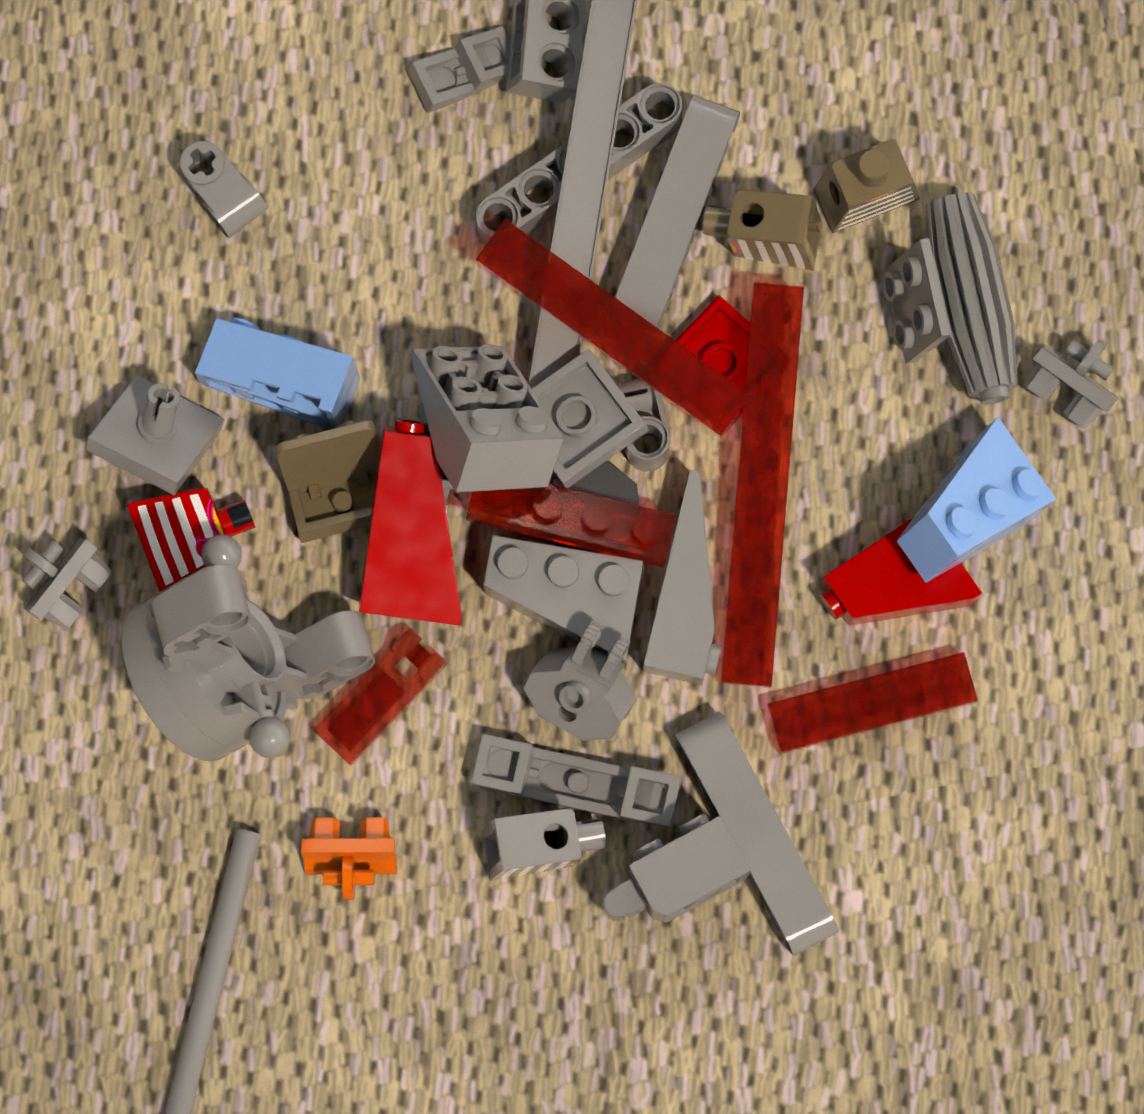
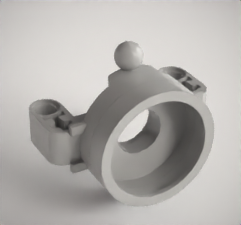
M229 535L212 536L205 543L202 549L204 568L183 578L131 609L125 618L122 629L124 663L132 687L150 719L170 742L186 754L199 760L217 761L250 744L252 749L261 757H279L287 750L290 744V730L283 722L286 709L294 710L298 707L296 698H314L335 689L369 670L375 664V658L363 616L358 611L334 613L297 634L274 627L269 617L255 603L246 599L245 594L248 592L246 580L240 576L237 568L241 562L242 550L239 543Z

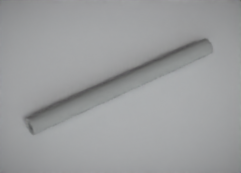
M236 828L164 1114H191L261 837V834Z

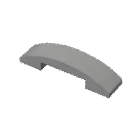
M482 734L471 784L595 815L671 828L682 777L634 766L628 768L535 748L532 744Z

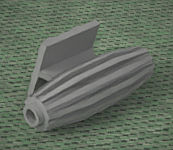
M972 192L948 194L934 199L926 206L928 238L919 239L885 269L886 274L883 279L884 294L886 299L892 302L896 318L894 339L897 347L903 350L906 364L917 362L929 351L946 340L969 397H980V402L983 405L995 404L1008 400L1011 397L1009 391L1015 389L1018 385L1016 333L998 249L975 194H972Z

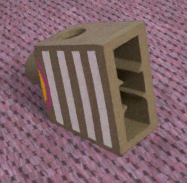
M896 139L887 140L832 162L828 165L814 188L832 233L920 199ZM837 190L839 192L840 202L835 194V191Z
M737 190L734 194L732 208L707 205L703 219V234L727 238L736 257L814 271L823 224L813 196Z

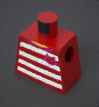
M208 488L127 504L159 592L205 567L202 561V549L212 536L229 535L233 537L256 528L246 500L217 510Z

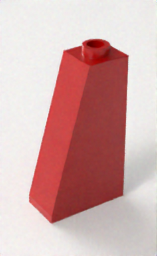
M395 419V427L383 425L360 591L359 612L461 626L462 613L440 465L436 460L430 432L425 431L426 423Z

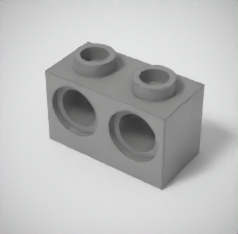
M514 0L506 93L553 102H563L575 93L581 61L582 43L584 42L588 14L585 13L586 0ZM545 13L551 14L557 19L560 31L553 29L547 23ZM541 60H545L553 66L556 78L550 77L544 72Z

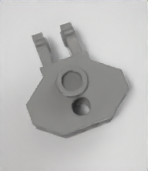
M593 620L588 625L576 647L548 649L530 673L523 688L539 717L582 741L613 738L622 720L627 718L636 701V697L622 673L625 666L622 660L631 641L620 636L617 641H614L608 654L595 647L601 636L603 626ZM562 706L570 712L577 713V717L569 718L565 716L562 712Z

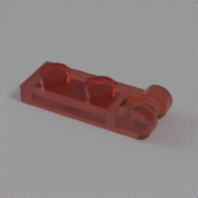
M412 628L406 630L396 640L391 649L313 730L350 766L367 751L448 663L438 652L431 654L421 645L422 638ZM405 658L418 668V671L410 680L396 669Z

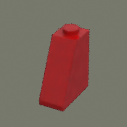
M911 518L823 576L821 586L825 591L819 594L835 620L843 616L848 625L851 626L969 607L978 601L982 592L962 563L925 583L897 543L898 538L913 518Z

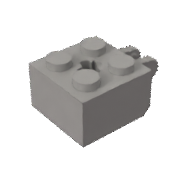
M702 814L678 828L680 832L677 833L679 838L663 845L659 838L634 851V857L632 858L634 862L628 865L630 879L617 885L615 890L610 889V892L605 893L606 896L603 898L604 904H602V909H604V914H607L608 919L611 918L613 922L614 920L620 922L622 919L625 920L627 916L632 917L647 909L652 919L667 923L745 881L751 870L721 815L709 821L706 814Z

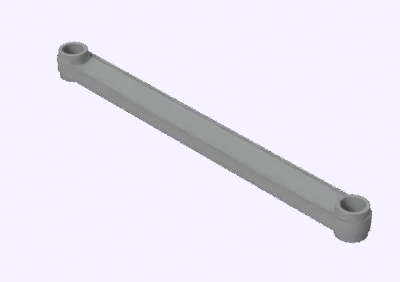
M590 0L527 382L531 389L579 355L637 0ZM554 472L552 473L550 480H552L555 477L556 474Z

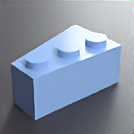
M999 417L967 444L960 453L961 456L941 479L940 485L932 496L922 505L897 540V543L925 583L1022 528L1056 500Z

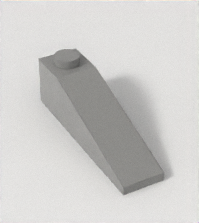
M690 470L646 652L643 672L702 685L705 673L715 675L722 645L712 643L715 625L700 472Z

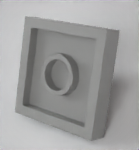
M589 348L532 388L564 438L553 472L566 489L649 431L646 423Z
M136 375L88 437L86 451L175 495L218 437L223 427L224 418L181 397L180 393L174 388L169 391L166 384H155Z

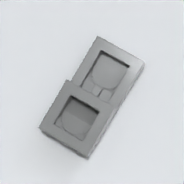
M503 26L460 39L454 49L412 62L407 71L427 112L429 113L454 104L506 80L510 40Z

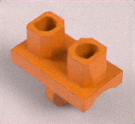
M333 817L314 818L308 839H302L301 855L304 858L305 875H323V885H342L343 900H354L355 885H374L375 874H397L395 839L390 836L388 822L385 817H366L360 820V838H341L340 820Z

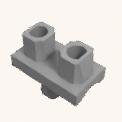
M1075 340L1071 342L1065 352L1080 362L1078 367L1071 364L1047 345L1041 347L1033 358L1037 364L1032 369L1025 387L1041 399L1048 401L1062 381L1068 384L1078 393L1063 414L1083 429L1095 420L1102 411L1107 413L1118 400L1116 395L1087 375V372L1091 370L1106 381L1114 368L1099 358L1107 346L1100 340L1094 344L1090 351Z
M79 538L57 567L53 566V563L64 549L52 540L41 555L28 547L22 556L33 566L22 578V581L34 589L45 574L48 576V579L24 609L41 621L45 618L68 630L81 614L83 608L63 592L74 578L78 579L93 592H97L110 577L112 570L95 554L98 548L87 539Z

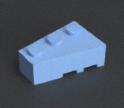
M232 317L230 322L216 318L195 371V375L202 385L328 430L335 429L344 422L360 381L353 356L304 343L289 335H275L261 331L257 325L237 317Z

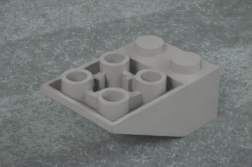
M485 344L479 347L451 348L448 346H438L436 348L412 349L411 358L436 460L456 492L548 487L564 438L505 347Z

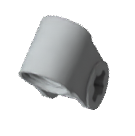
M196 141L188 145L182 152L180 168L185 176V181L202 202L208 215L214 222L218 221L224 229L222 232L229 239L268 209L267 204L243 174L236 170L215 144L208 141ZM203 161L206 165L211 164L214 171L206 176L202 171L197 172L195 165Z
M656 370L648 371L645 378L618 384L613 380L646 423L649 431L642 436L650 435L656 437L661 443L657 451L645 454L639 452L634 447L635 441H633L624 448L629 463L635 469L643 472L655 471L661 468L667 462L670 454V433Z

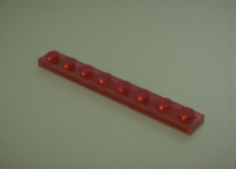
M754 282L752 287L720 684L762 688L772 687L804 287Z

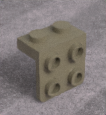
M347 421L338 425L335 429L312 435L308 433L297 434L287 439V441L276 445V456L289 492L301 543L370 526L380 454V443L372 421Z

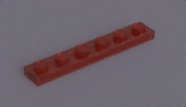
M504 219L477 256L476 261L719 437L723 436L750 399L751 395L507 219Z

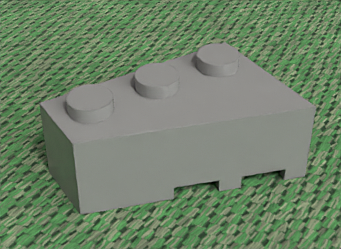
M493 535L484 589L485 594L540 624L550 627L576 643H579L592 620L603 626L601 636L595 647L608 654L612 644L620 636L631 641L643 573V561ZM629 648L627 649L626 654L622 660V662L625 663V669L628 659Z

